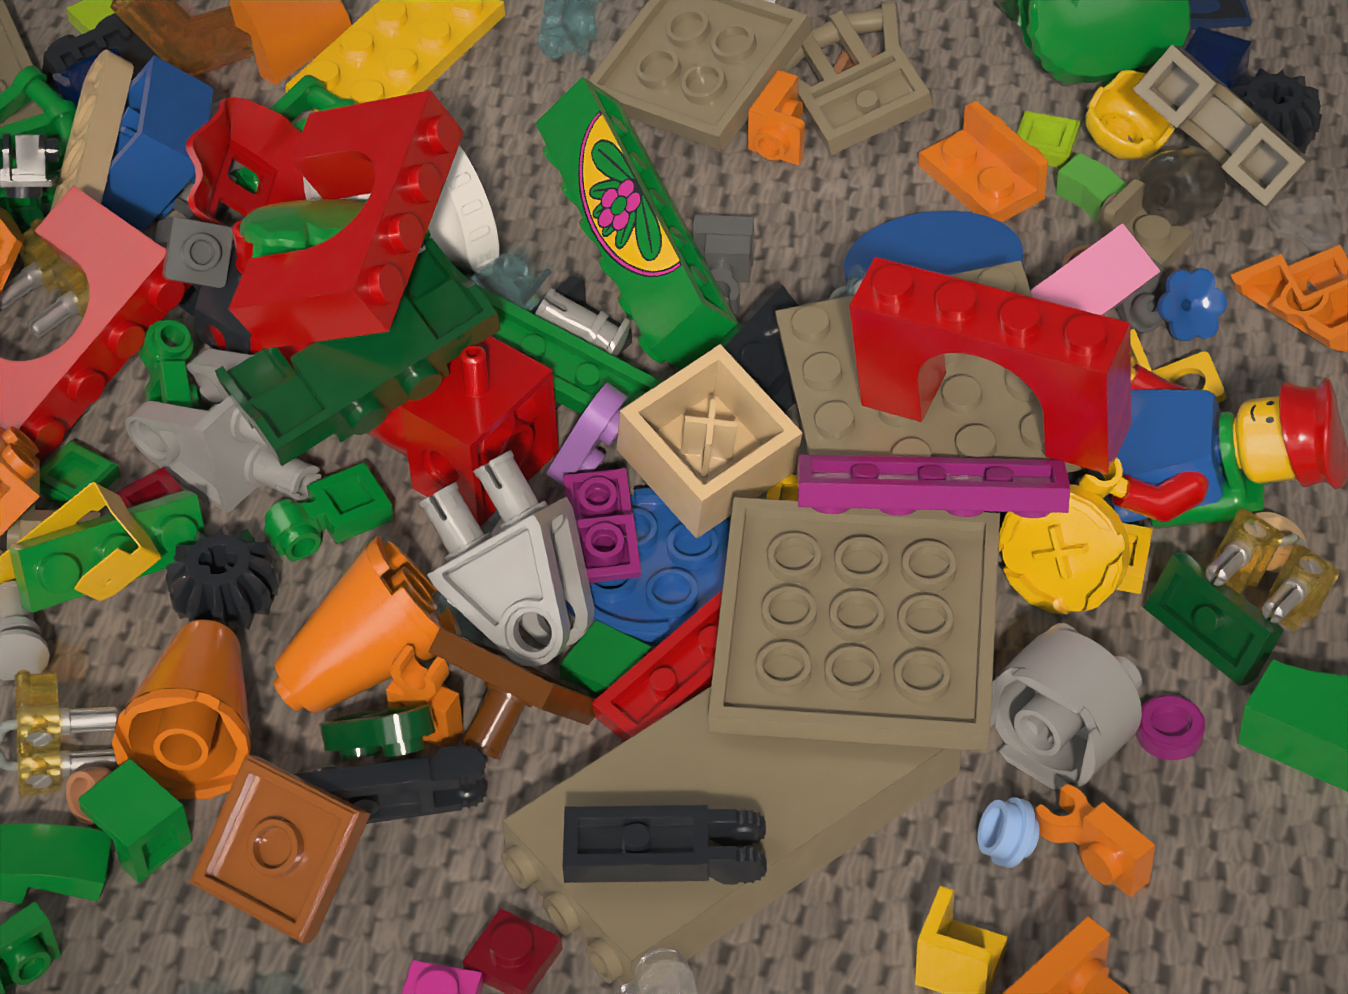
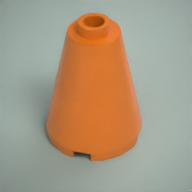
M377 536L364 547L275 661L274 666L278 677L273 680V685L280 697L293 710L298 712L305 708L313 714H318L392 678L390 667L405 645L414 648V657L419 664H422L436 657L428 651L440 627L462 635V631L449 607L438 615L436 612L437 605L431 596L437 590L416 564L394 543L388 541L383 545L381 536Z
M211 620L192 621L178 630L125 705L115 724L112 746L117 764L121 766L131 759L162 787H173L169 793L176 799H211L230 791L245 755H251L252 753L240 643L231 629Z

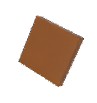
M246 754L189 883L301 943H310L319 932L371 813L259 756Z

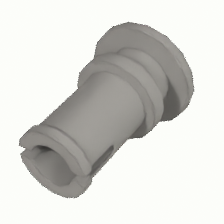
M552 287L546 293L545 299L542 300L535 313L536 316L614 357H617L627 339L631 320L625 317L621 326L618 327L607 321L609 314L601 310L597 315L559 294Z
M16 581L4 582L0 584V680H17L41 674L47 667L50 658L47 642L42 638L40 627L34 622V612L32 613L22 608Z

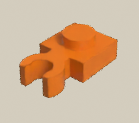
M405 645L390 667L393 681L386 689L388 707L430 704L436 732L424 736V741L439 747L454 746L463 733L459 693L450 690L443 684L449 675L448 664L445 659L437 656L429 669H426L416 661L414 648Z

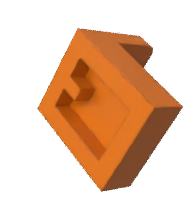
M777 70L748 110V150L758 152L759 155L770 161L783 160L800 165L804 159L805 123L801 120L803 103L798 101L799 76Z

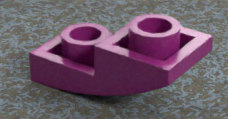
M626 468L563 475L564 496L568 498L573 507L589 583L640 578V560Z

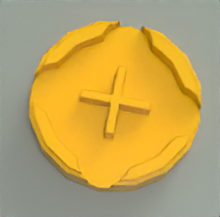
M1070 485L1069 513H1050L1046 517L1032 519L1008 512L999 532V552L1002 551L1003 560L1006 564L1003 570L1010 585L1028 603L1049 613L1068 614L1070 611L1079 612L1085 610L1084 612L1097 608L1122 584L1130 563L1129 537L1118 513L1100 495L1085 490L1078 485Z

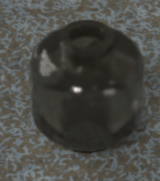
M1196 146L1177 147L1159 153L1146 162L1138 178L1139 181L1146 184L1142 199L1144 211L1148 215H1158L1165 218L1171 226H1185L1214 213L1223 201L1226 188L1224 172L1218 160L1207 150Z

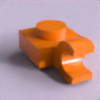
M1065 784L1060 789L1059 806L1068 812L1069 815H1055L1042 804L1035 808V818L1038 820L1040 828L1039 834L1046 840L1054 843L1071 842L1079 845V855L1088 873L1103 885L1113 883L1131 898L1150 882L1156 845L1104 802L1093 808L1087 801L1086 796L1078 788Z

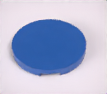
M961 211L923 212L888 221L861 236L851 246L844 260L846 286H851L854 279L860 280L864 278L874 257L944 275H952L1020 260L1025 270L1022 243L1011 228L993 218Z
M651 488L634 489V496H630L632 514L634 515L641 577L589 583L595 608L593 623L597 620L649 646H658L723 589L730 522L725 519L696 539ZM565 600L566 608L575 618L573 607Z

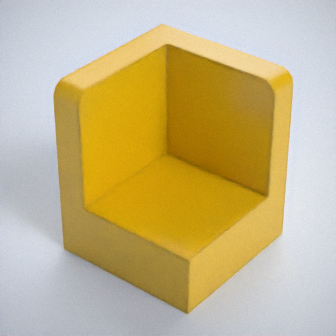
M940 885L918 938L915 985L943 994H989L1006 951L1007 936L953 920L955 890Z

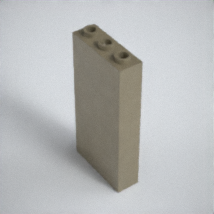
M710 687L503 819L502 825L506 851L501 854V859L509 876L520 888L525 889L532 885L544 898V909L556 929L566 936L574 931L587 945V957L594 970L605 982L611 983L618 979L630 994H639L958 776L961 749L709 733ZM708 805V809H737L738 811L745 809L748 811L753 810L756 813L760 812V815L764 816L766 821L765 839H761L760 843H755L754 846L746 845V847H754L756 850L760 849L761 853H765L767 872H765V877H761V881L757 880L754 883L749 882L746 884L739 882L738 884L724 885L709 877V881L564 883L562 867L564 807ZM709 840V846H720ZM738 845L737 847H738V848H743L744 846H743V845Z

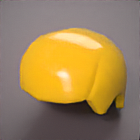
M1133 70L1119 72L1105 87L1100 86L1096 90L1087 106L1088 111L1085 119L1088 132L1098 147L1120 160L1146 159L1152 156L1164 146L1175 130V127L1133 91L1147 73ZM1128 135L1132 138V142L1128 141Z

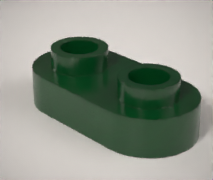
M430 704L370 710L319 723L324 750H339L341 761L356 760L381 753L380 746H383L385 757L416 752L425 748L423 737L436 732Z

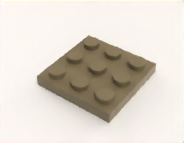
M649 0L588 81L617 99L628 118L724 151L748 119V110L777 70H784L813 29L808 14L765 0Z

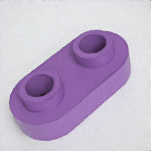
M606 383L576 423L546 475L563 486V475L596 472L606 457L597 448L602 441L611 446L618 437L620 410L624 407L629 397L609 383Z

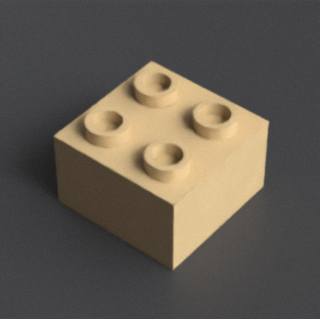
M720 344L620 410L616 450L697 539L732 515L734 497L756 499L795 472L803 432Z

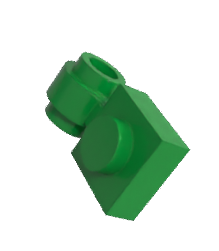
M176 320L157 321L146 331V339L139 350L140 358L150 375V380L145 387L146 401L198 409V392L194 384H188L185 365L193 351L192 336L186 326Z
M363 462L308 484L309 503H298L295 500L286 499L274 504L265 515L264 533L279 556L283 557L286 555L290 561L296 562L318 551L321 545V531L327 530L335 544L393 521L392 503Z

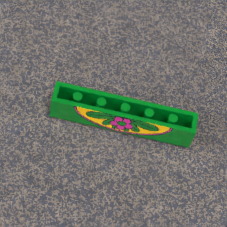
M581 77L535 123L546 144L542 151L549 162L559 170L564 180L560 185L562 191L578 207L583 217L579 221V225L583 232L596 243L602 255L598 259L599 265L615 281L621 293L618 297L621 308L636 322L641 332V335L638 336L641 348L655 362L663 364L665 361H668L682 370L714 349L738 322L620 102L584 77Z

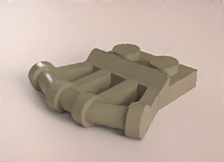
M896 0L882 2V8L847 14L839 10L828 15V22L813 28L783 70L790 73L789 71L804 59L818 77L820 82L813 86L798 78V101L803 103V110L808 121L814 126L831 156L933 108L931 93L901 49V27ZM884 30L885 52L872 57L858 34ZM836 42L845 48L855 66L838 74L822 51L823 48Z

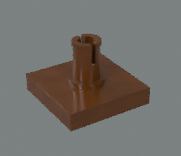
M440 627L428 651L484 680L483 685L488 687V691L462 741L466 746L477 747L478 752H483L486 756L497 760L501 759L525 706L531 708L535 706L543 711L585 725H589L595 718L591 705L595 698L531 666L520 665L511 660L504 652Z

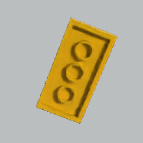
M379 0L285 85L286 93L302 77L309 74L322 80L326 90L343 99H354L358 104L425 91L506 15L505 2L501 0Z

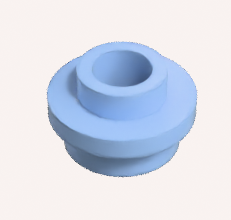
M1012 797L1007 801L995 800L984 811L978 828V846L983 854L991 856L992 861L996 865L1013 868L1034 851L1039 839L1040 828L1031 803L1027 800Z

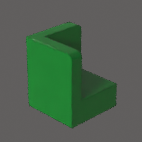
M131 759L99 781L78 799L81 811L113 839L121 868L138 884L193 842L183 804Z

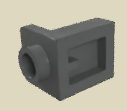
M178 217L158 221L155 242L160 246L166 247L163 277L167 280L212 288L224 287L233 239L232 227Z

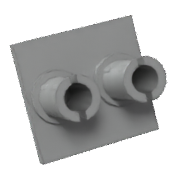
M206 349L188 363L186 369L193 374L198 384L196 387L198 398L211 409L204 411L154 401L144 402L125 421L126 431L130 439L148 459L160 468L165 467L171 476L227 513L232 511L254 489L265 486L284 494L298 503L308 502L307 485L321 480V475L318 474L319 468L296 458L281 467L256 429H252L220 384L215 370L222 366L228 371L253 355Z
M510 450L473 471L475 476L480 479L504 524L499 526L501 533L493 537L491 532L483 534L461 495L457 482L441 489L418 504L426 512L449 553L448 556L444 557L445 565L427 574L433 586L511 660L522 666L537 667L550 662L562 651L563 647L574 644L582 638L593 624L595 608L573 507L567 497L549 506L546 501L539 503L513 458L514 454ZM565 600L573 607L575 613L574 627L571 630ZM544 617L549 622L550 627L546 624ZM519 625L537 642L546 647L538 650V648L527 645L520 636Z

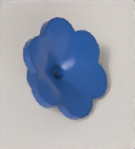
M1197 268L1190 273L1185 270H1178L1168 276L1166 280V293L1160 297L1157 309L1160 317L1169 322L1170 333L1176 340L1190 341L1195 336L1207 339L1218 331V317L1224 313L1227 307V299L1224 292L1215 287V278L1208 269Z

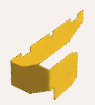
M95 482L90 483L17 542L26 541L76 525V522L91 510L98 512L107 505L110 512L138 544L139 548L131 554L117 548L81 577L74 589L98 601H103L117 594L161 559V555L151 538L131 516L121 497ZM9 549L0 556V584L15 579Z

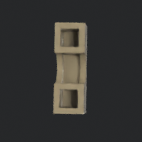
M1171 45L1133 89L1134 92L1175 128L1186 132L1209 151L1222 164L1221 168L1264 206L1271 205L1311 161L1181 46Z

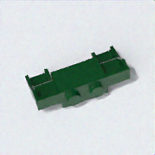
M433 238L424 242L425 250L420 252L416 258L389 332L314 342L290 357L294 369L276 347L264 348L228 371L223 366L215 370L220 384L250 427L256 429L281 467L333 434L336 435L340 442H343L354 434L363 435L371 432L385 420L387 414L408 400H420L434 392L441 384L442 379L449 375L447 363L460 356V352L465 347L477 345L501 330L497 311L476 283L470 281L452 264Z

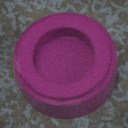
M1162 695L1154 697L1142 705L1141 722L1135 734L1137 741L1146 752L1164 760H1180L1198 751L1203 742L1206 724L1203 713L1194 703L1179 696Z

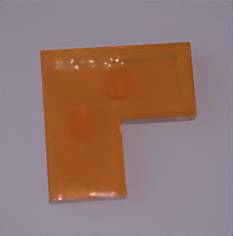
M113 0L110 6L162 60L191 76L255 55L250 34L235 27L230 6L192 17L175 0Z

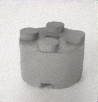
M1065 623L1053 625L1048 631L1038 635L992 679L990 729L995 726L1005 742L998 751L1007 762L1051 789H1061L1068 783L1079 782L1078 787L1086 784L1139 728L1142 716L1141 702L1137 692L1142 685V677L1139 670L1127 658L1113 656L1100 644L1079 634L1070 625Z

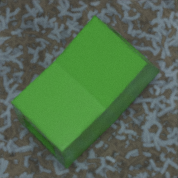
M1079 152L1058 171L1056 195L1081 207L1098 224L1099 213L1104 202L1110 195L1114 193L1119 194L1127 184L1109 167Z

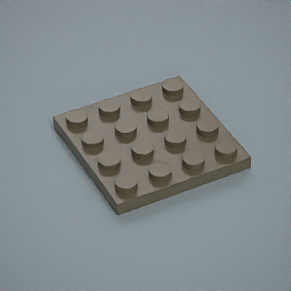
M1021 260L948 275L1032 297ZM854 295L775 311L777 327L808 455L1055 460L1045 457L1044 416L1037 396L1023 380L1006 368L973 355L961 353L944 354L946 375L923 421L918 422L861 405L849 309ZM1065 462L1067 473L1081 470L1080 466Z
M734 497L708 713L709 733L988 751L1000 513L983 512L978 516L959 517L948 513L946 510H916L909 515L896 516L883 513L879 509L850 508L848 511L840 514H825L815 511L812 507H798V501Z

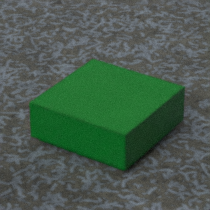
M70 440L40 468V494L63 506L92 482L107 489L121 476L118 464Z
M595 620L559 664L560 677L600 696L652 651L651 646Z

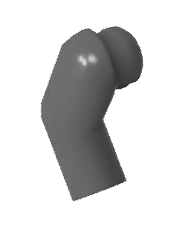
M1154 259L1151 260L1160 272L1138 292L1116 307L1122 320L1131 323V330L1135 329L1137 333L1142 334L1153 332L1158 327L1160 321H1162L1153 301L1155 296L1152 293L1164 279L1165 271L1161 264Z

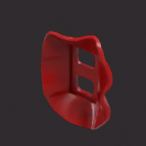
M238 97L221 99L219 101V109L215 115L193 133L186 142V151L195 167L196 173L195 183L188 196V205L192 213L198 218V221L225 226L216 220L214 216L218 201L223 202L246 217L252 211L262 206L306 200L303 175L290 161L301 132L281 114L253 101ZM231 160L237 161L258 176L259 184L256 194L250 193L229 178L228 169Z

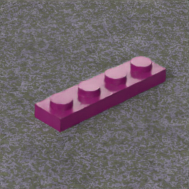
M798 454V507H812L820 513L840 514L848 511L850 508L879 509L889 515L902 516L912 514L916 510H946L955 516L973 517L982 514L984 511L1013 512L1020 517L1032 519L1043 518L1050 513H1069L1070 484L1065 462L1059 460Z

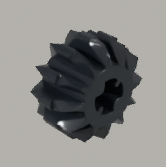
M1259 68L1255 77L1240 75L1234 88H1230L1231 91L1305 154L1307 146L1311 143V140H1315L1316 132L1320 130L1322 114L1320 113L1321 105L1318 99L1319 90L1306 86L1305 76L1290 78L1285 75L1284 69L1278 74H1269L1264 69Z
M222 524L216 535L207 537L196 531L193 541L194 545L175 546L174 562L167 565L166 583L170 592L172 607L177 612L179 619L188 618L189 622L211 620L221 623L226 627L229 626L228 622L237 620L239 625L249 630L252 621L251 612L269 615L270 605L272 604L271 597L278 595L279 580L277 570L274 568L272 552L267 548L266 542H256L248 528L230 536V533Z

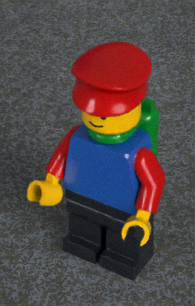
M1136 364L1131 368V426L1109 474L1086 468V473L1069 472L1067 475L1070 485H1078L1085 490L1100 495L1118 513L1122 523L1151 518L1154 528L1160 529L1243 520L1249 512L1261 511L1264 508V486L1271 484V482L1298 480L1302 487L1322 482L1330 484L1334 489L1343 487L1348 478V446L1339 414L1336 394L1332 382L1327 377L1316 387H1302L1290 382H1284L1280 389V396L1246 400L1240 406L1236 417L1232 412L1220 413L1216 396L1210 391L1191 390L1171 383L1141 365ZM984 511L989 513H1000V532L1004 518L1008 512Z

